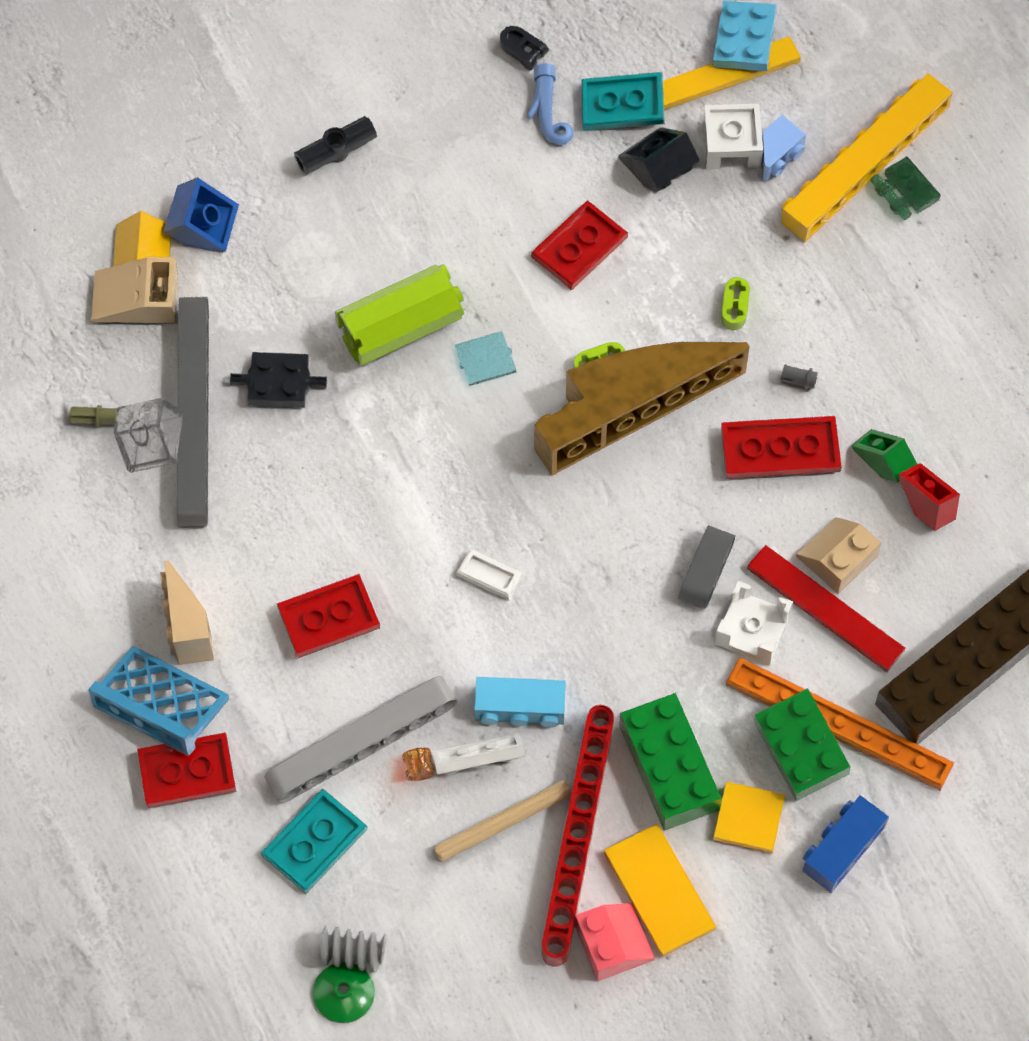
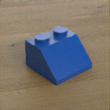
M198 177L177 185L164 233L184 246L223 253L227 249L239 204Z

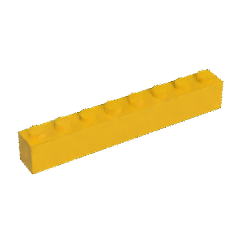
M929 73L921 80L916 79L903 97L899 95L892 102L890 109L886 113L881 112L878 114L872 126L867 130H861L854 142L849 147L844 146L831 164L826 163L813 181L808 180L795 198L790 197L785 201L781 208V223L804 242L808 241L950 107L953 92Z

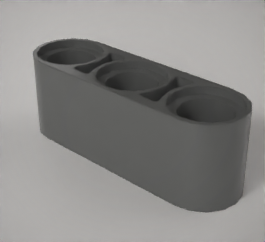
M710 525L707 526L681 586L678 599L704 609L707 608L733 547L736 535Z

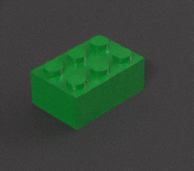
M808 688L754 715V724L796 801L850 774L851 766Z

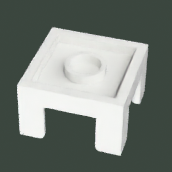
M759 104L704 105L703 133L706 134V170L719 169L721 158L748 157V168H761L763 144Z
M738 581L726 616L718 626L715 645L770 666L789 620L793 601L779 597L777 605L751 596V586Z

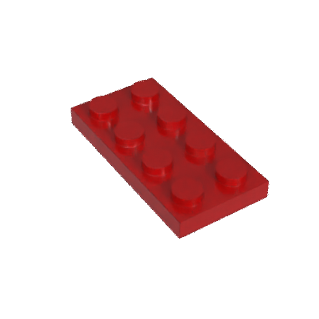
M836 416L721 423L726 479L841 472L842 465Z

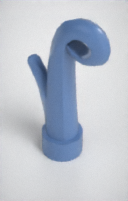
M549 63L538 64L534 67L535 94L527 118L532 119L538 110L539 122L545 138L556 145H563L572 139L574 131L571 125L567 123L552 125L553 84L556 81L555 66ZM560 130L565 131V133L562 135L556 134V132Z

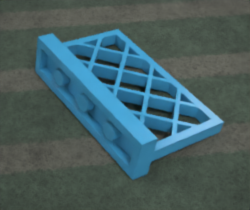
M135 646L129 649L101 683L95 681L88 689L93 707L187 756L196 748L194 741L229 700L227 693ZM135 657L145 662L146 667L128 670V665ZM165 672L169 674V679L152 683L151 674ZM148 676L149 684L131 687L130 678ZM127 679L128 688L120 690L110 688L115 681ZM188 684L193 687V692L176 695L174 686ZM171 687L173 696L155 699L154 690ZM149 691L151 693L152 700L139 703L133 698L135 694ZM212 696L217 699L213 705L200 707L198 698ZM195 699L197 708L179 712V702ZM170 704L175 705L176 713L162 715L157 711V707ZM199 717V722L192 730L181 724V719Z

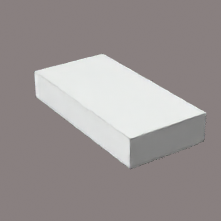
M470 549L457 571V577L509 600L522 578V572Z

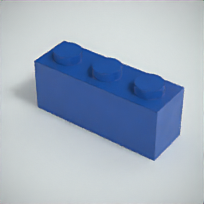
M859 795L854 803L849 800L839 813L842 816L836 824L831 822L821 834L823 838L821 843L817 847L813 844L802 858L805 861L802 872L830 893L836 889L884 830L889 819L888 815L861 795Z

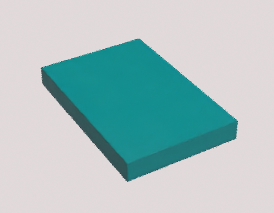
M662 72L581 79L583 131L665 124Z
M322 788L261 852V855L301 891L307 894L368 830V827Z

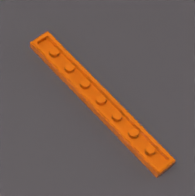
M739 657L726 681L727 686L769 707L805 690ZM810 692L836 740L941 791L954 762Z

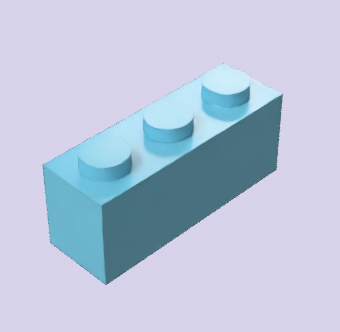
M476 677L475 721H480L487 725H494L498 722H510L515 726H525L528 723H538L543 727H556L558 724L564 725L566 680Z

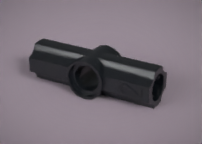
M363 116L342 128H329L323 134V138L294 152V157L301 171L308 174L329 162L338 163L345 160L348 152L377 138V132L369 117Z

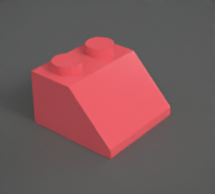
M632 903L604 904L575 915V928L597 982L655 960Z

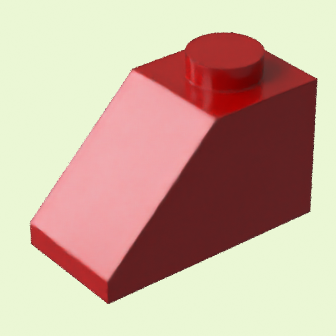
M921 463L899 474V481L916 517L934 531L956 520L960 493Z

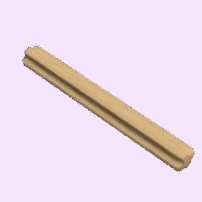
M562 780L435 845V853L440 861H445L570 797L571 789L567 782Z

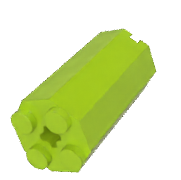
M435 264L335 311L337 326L339 329L344 327L342 338L354 361L359 362L362 366L462 319L464 310L460 302L464 301L459 287H453L451 284L450 273L445 264L439 266Z

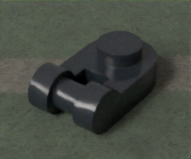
M508 26L500 33L501 49L520 61L523 67L528 70H532L537 65V60L540 57L543 58L549 52V48L544 42L518 26ZM526 47H529V48H531L532 50H531L530 53H528V52L525 51L524 49H525Z

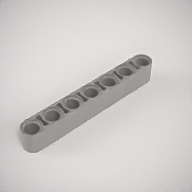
M436 676L274 766L264 775V778L279 803L288 802L445 714L455 707L458 701L443 677Z

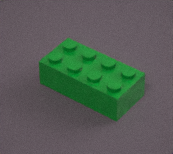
M676 693L620 712L619 727L664 831L720 811L721 795Z

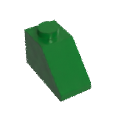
M871 429L851 445L852 449L881 478L898 483L900 473L917 465L905 439Z

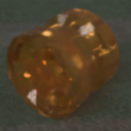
M425 747L414 748L402 754L403 763L407 765L405 772L407 780L422 781L435 775V767L430 762L432 758L431 749Z

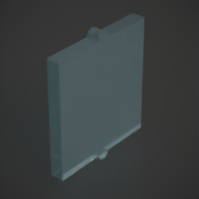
M502 331L455 344L461 361L459 364L460 369L464 370L469 386L516 373V367L511 356L512 349L508 348Z

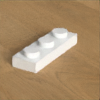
M519 733L431 752L437 775H452L459 770L471 767L480 769L488 766L490 763L499 761L513 762L518 757L525 756L524 745Z

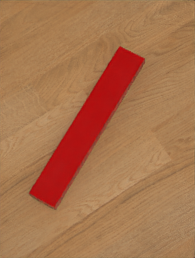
M767 545L748 564L747 569L785 598L793 601V604L886 673L905 652L906 648Z

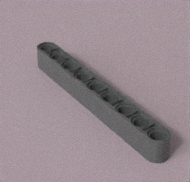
M208 296L179 297L178 527L207 526Z

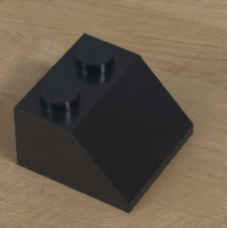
M659 127L618 155L620 161L644 187L656 190L668 187L672 183L671 180L678 175L690 172L693 168L692 166L700 161L687 132Z

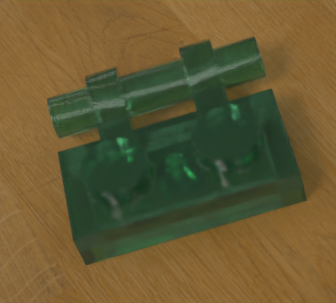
M908 156L885 169L884 175L887 179L883 180L878 173L870 179L871 183L875 186V192L880 197L883 196L890 204L889 208L892 212L899 214L903 220L911 217L912 212L908 209L910 206L919 214L940 201L941 194ZM897 189L903 197H898L893 190Z

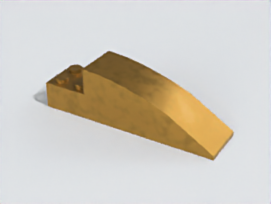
M747 342L665 343L618 352L566 371V399L569 403L552 415L546 414L534 424V450L551 476L745 374L750 346Z

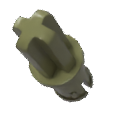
M97 405V408L73 406L69 412L71 423L96 424L97 427H101V425L126 427L127 408H102V405Z

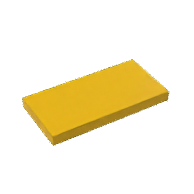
M658 823L604 850L608 862L662 957L716 930L715 923Z

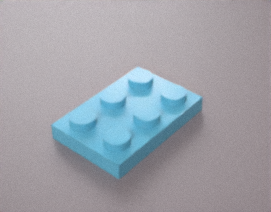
M723 0L713 67L767 71L777 4Z

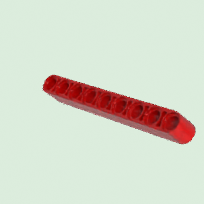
M605 705L593 706L587 714L542 939V958L547 965L552 967L563 965L570 953L575 927V915L578 912L614 726L613 711ZM602 718L608 723L605 726H597L593 721ZM591 746H598L602 749V752L592 754L587 749ZM591 773L597 779L593 782H587L582 779V776ZM581 801H586L592 807L587 810H581L576 805ZM580 829L586 835L583 838H574L570 833L573 830ZM568 858H576L580 861V864L576 867H570L565 864V861ZM564 886H569L575 892L570 896H564L559 890ZM558 915H564L569 919V922L564 925H558L553 919ZM552 944H558L564 950L559 954H552L547 948Z

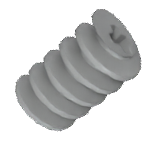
M325 925L320 947L322 964L328 965L333 957L335 967H340L345 959L348 969H352L357 961L359 970H365L367 964L370 963L371 971L377 972L379 966L383 963L387 934H384L381 941L377 942L374 932L371 933L368 940H365L363 931L360 930L356 939L352 938L351 929H347L345 935L341 937L339 927H335L332 934L328 935L327 926Z

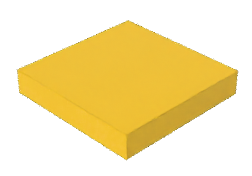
M726 781L713 840L773 854L785 794Z

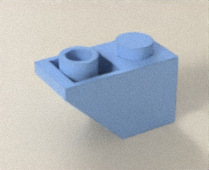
M783 115L763 131L762 175L763 180L766 182L774 175L776 177L779 176L792 159H798L805 151L806 134Z

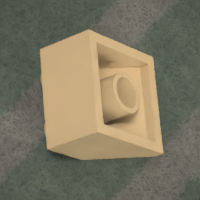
M835 517L796 554V557L839 594L878 557L881 542L861 524Z

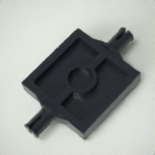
M252 352L251 367L248 373H230V385H247L248 406L305 408L306 395L310 387L327 388V376H310L309 354Z

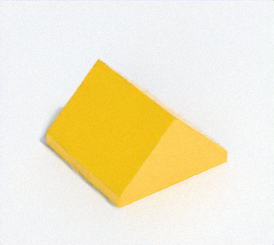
M139 211L117 223L113 266L146 257H170L171 237L164 233L166 222L148 213Z

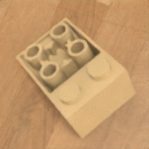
M146 257L95 271L91 322L176 323L179 280L176 257Z
M169 560L164 561L165 572H160L162 590H164L165 599H163V607L168 625L166 626V635L171 655L177 656L179 665L214 660L213 645L206 610Z

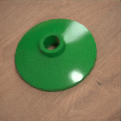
M342 962L340 967H335L334 964L330 965L319 974L314 983L313 999L316 1008L325 1018L336 1023H351L362 1018L370 1010L374 1002L375 988L372 978L366 970H359L356 964H354L352 969L347 968L346 962ZM341 985L349 987V991L345 994H340L337 990Z

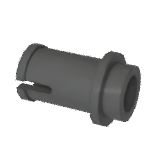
M784 364L780 382L803 386L805 390L809 388L814 389L818 372H814L813 368L805 370Z

